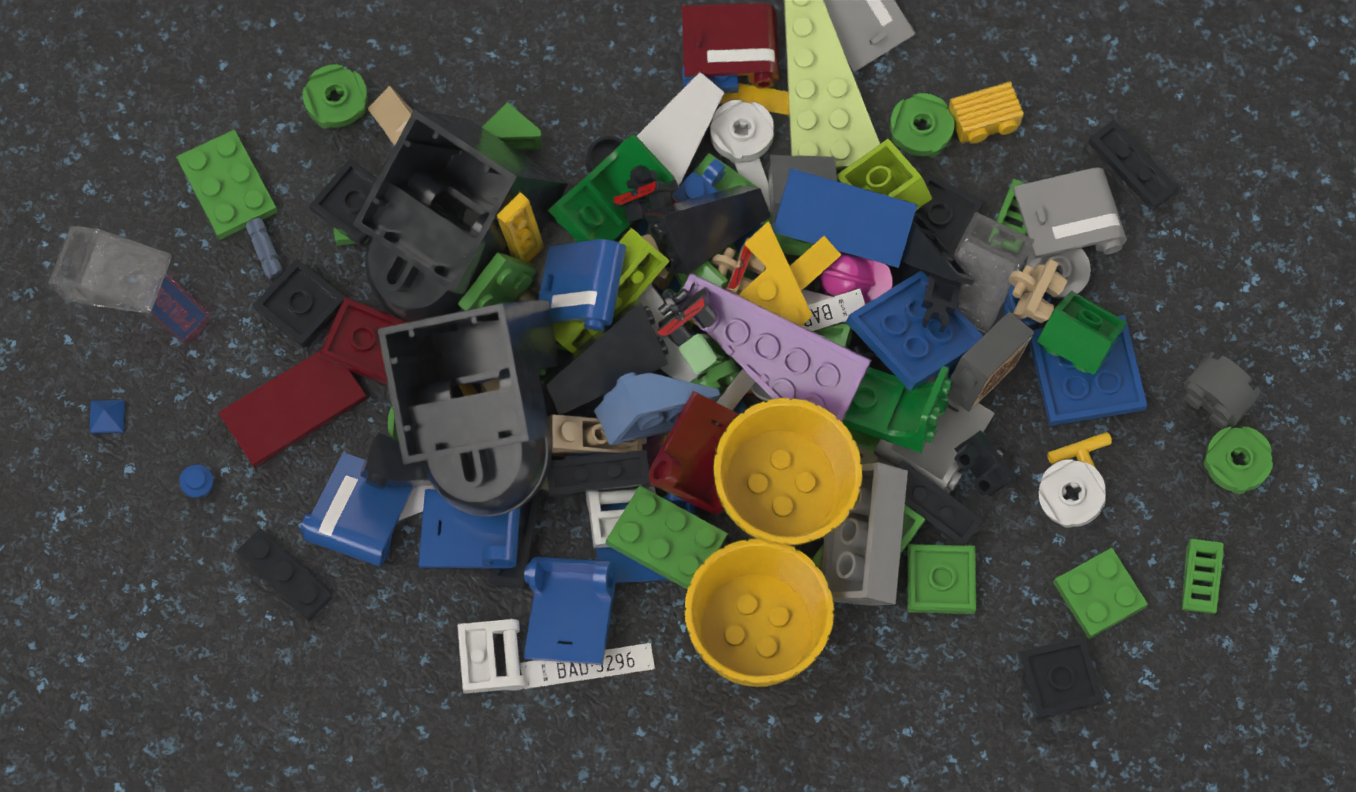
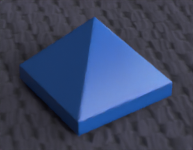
M91 401L90 434L124 433L125 401Z

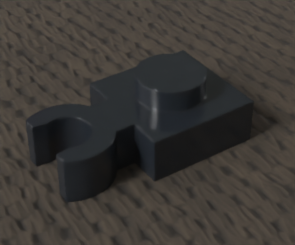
M933 274L929 275L921 307L927 309L922 319V327L927 328L929 320L935 319L940 323L939 332L943 333L946 330L949 315L953 316L956 310L962 283Z

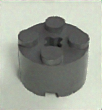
M1210 352L1184 382V388L1187 391L1184 399L1195 409L1199 410L1202 406L1212 414L1209 417L1210 420L1217 427L1224 429L1228 426H1235L1261 396V391L1258 386L1254 390L1250 387L1248 383L1252 378L1237 364L1224 356H1221L1219 360L1214 359L1215 353Z

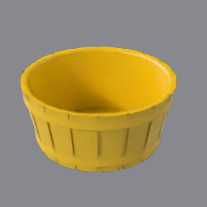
M777 398L767 400L766 403L761 402L745 410L744 414L741 413L727 427V432H724L719 441L714 461V478L717 494L722 506L729 517L742 530L757 539L769 543L797 545L826 535L844 521L859 495V487L862 481V464H860L861 458L855 440H852V435L847 427L840 420H837L835 415L823 407L815 406L814 403L805 400Z
M749 539V541L742 540L724 546V549L721 548L714 552L704 561L703 565L701 564L690 582L691 586L687 590L685 622L695 649L701 658L718 674L744 686H770L795 677L815 661L824 649L829 639L828 636L831 633L834 606L831 590L828 589L829 585L825 576L818 567H815V563L807 555L799 550L796 551L790 545L773 544L760 539Z

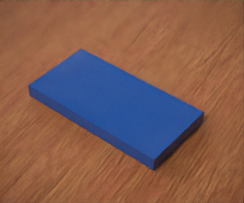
M790 168L772 230L774 233L813 244L825 236L838 251L899 268L917 204Z

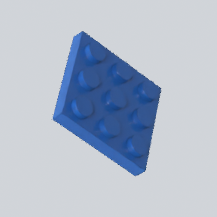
M922 271L849 314L846 321L910 392L937 376L942 366L949 368L959 362L961 357L983 337L957 307L954 315H949V322L943 333L939 332L940 323L935 319L929 320L927 328L922 327V319L927 309L921 307L928 280V277Z
M1125 315L1117 316L1127 322ZM1126 325L1095 375L1090 372H1081L1072 365L1071 361L1062 356L1048 353L1043 348V345L1037 342L1044 328L1033 330L1035 333L1029 343L1049 426L1146 410L1147 402L1128 325Z

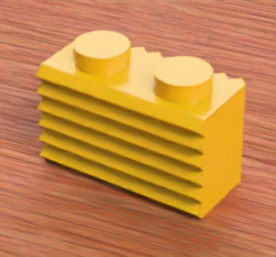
M1011 82L952 98L948 106V110L951 116L953 114L955 120L954 127L960 143H965L966 141H970L973 144L985 140L988 135H993L996 132L1001 135L1012 133L1021 125L1023 110Z

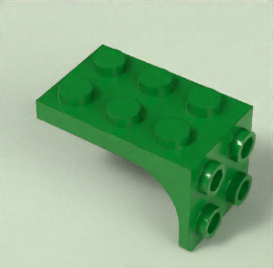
M630 135L548 211L555 217L558 224L564 227L577 242L596 239L614 241L632 224L628 223L624 207L615 208L612 200L616 196L634 190V188L629 189L627 186L631 170L634 167L643 165L649 171L654 170L657 173V179L653 181H661L663 184L675 180V177L637 136ZM649 201L646 202L647 209L650 207Z
M942 366L936 381L924 383L910 392L896 376L868 367L842 423L847 428L922 453L926 442H933L938 429V424L936 423L939 415H944L949 402V397L947 396L952 385V380L948 379L949 368Z

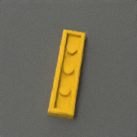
M520 192L497 215V219L511 256L530 262L544 248V244L530 202Z

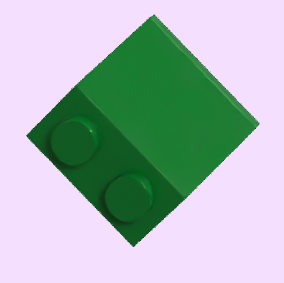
M1071 290L1054 309L1037 342L1043 345V348L1048 353L1062 356L1071 361L1077 370L1084 373L1090 372L1095 375L1122 334L1127 322Z

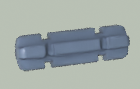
M261 218L248 221L246 228L252 238L251 240L258 258L263 264L262 268L265 275L269 279L281 276L284 270L277 259V253L264 222Z

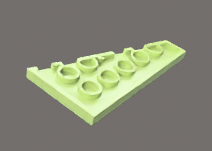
M784 0L791 156L835 157L836 170H844L877 147L880 142L824 1Z

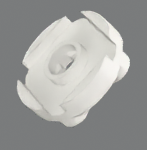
M732 100L720 106L713 115L710 125L711 142L716 151L725 158H728L732 163L757 159L767 152L772 145L773 119L766 108L759 103L752 101V104L741 103L742 100ZM736 126L741 128L748 127L747 135L739 136L735 134Z
M1067 459L1059 461L1049 467L1041 479L1042 482L1039 486L1041 507L1052 521L1065 528L1079 527L1090 523L1100 514L1106 503L1104 480L1098 470L1086 462ZM1071 485L1074 489L1080 487L1082 491L1078 494V500L1064 499L1063 496L1067 493L1065 489L1067 486Z

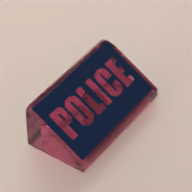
M167 273L163 274L138 301L183 343L196 340L212 316Z

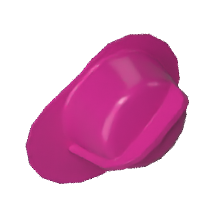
M838 251L841 256L826 268L820 277V288L825 295L835 297L860 289L865 305L892 289L893 283L892 274L886 264Z

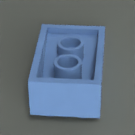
M628 373L617 380V385L612 391L603 396L604 400L594 411L611 446L671 431L693 390L713 401H716L721 394L715 388L662 375L645 373L636 376L635 373Z

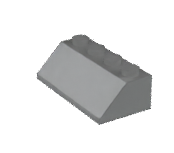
M883 463L862 464V481L856 503L852 510H849L850 513L844 521L827 533L824 538L821 572L829 585L828 589L831 590L833 602L870 606L895 605L907 470Z

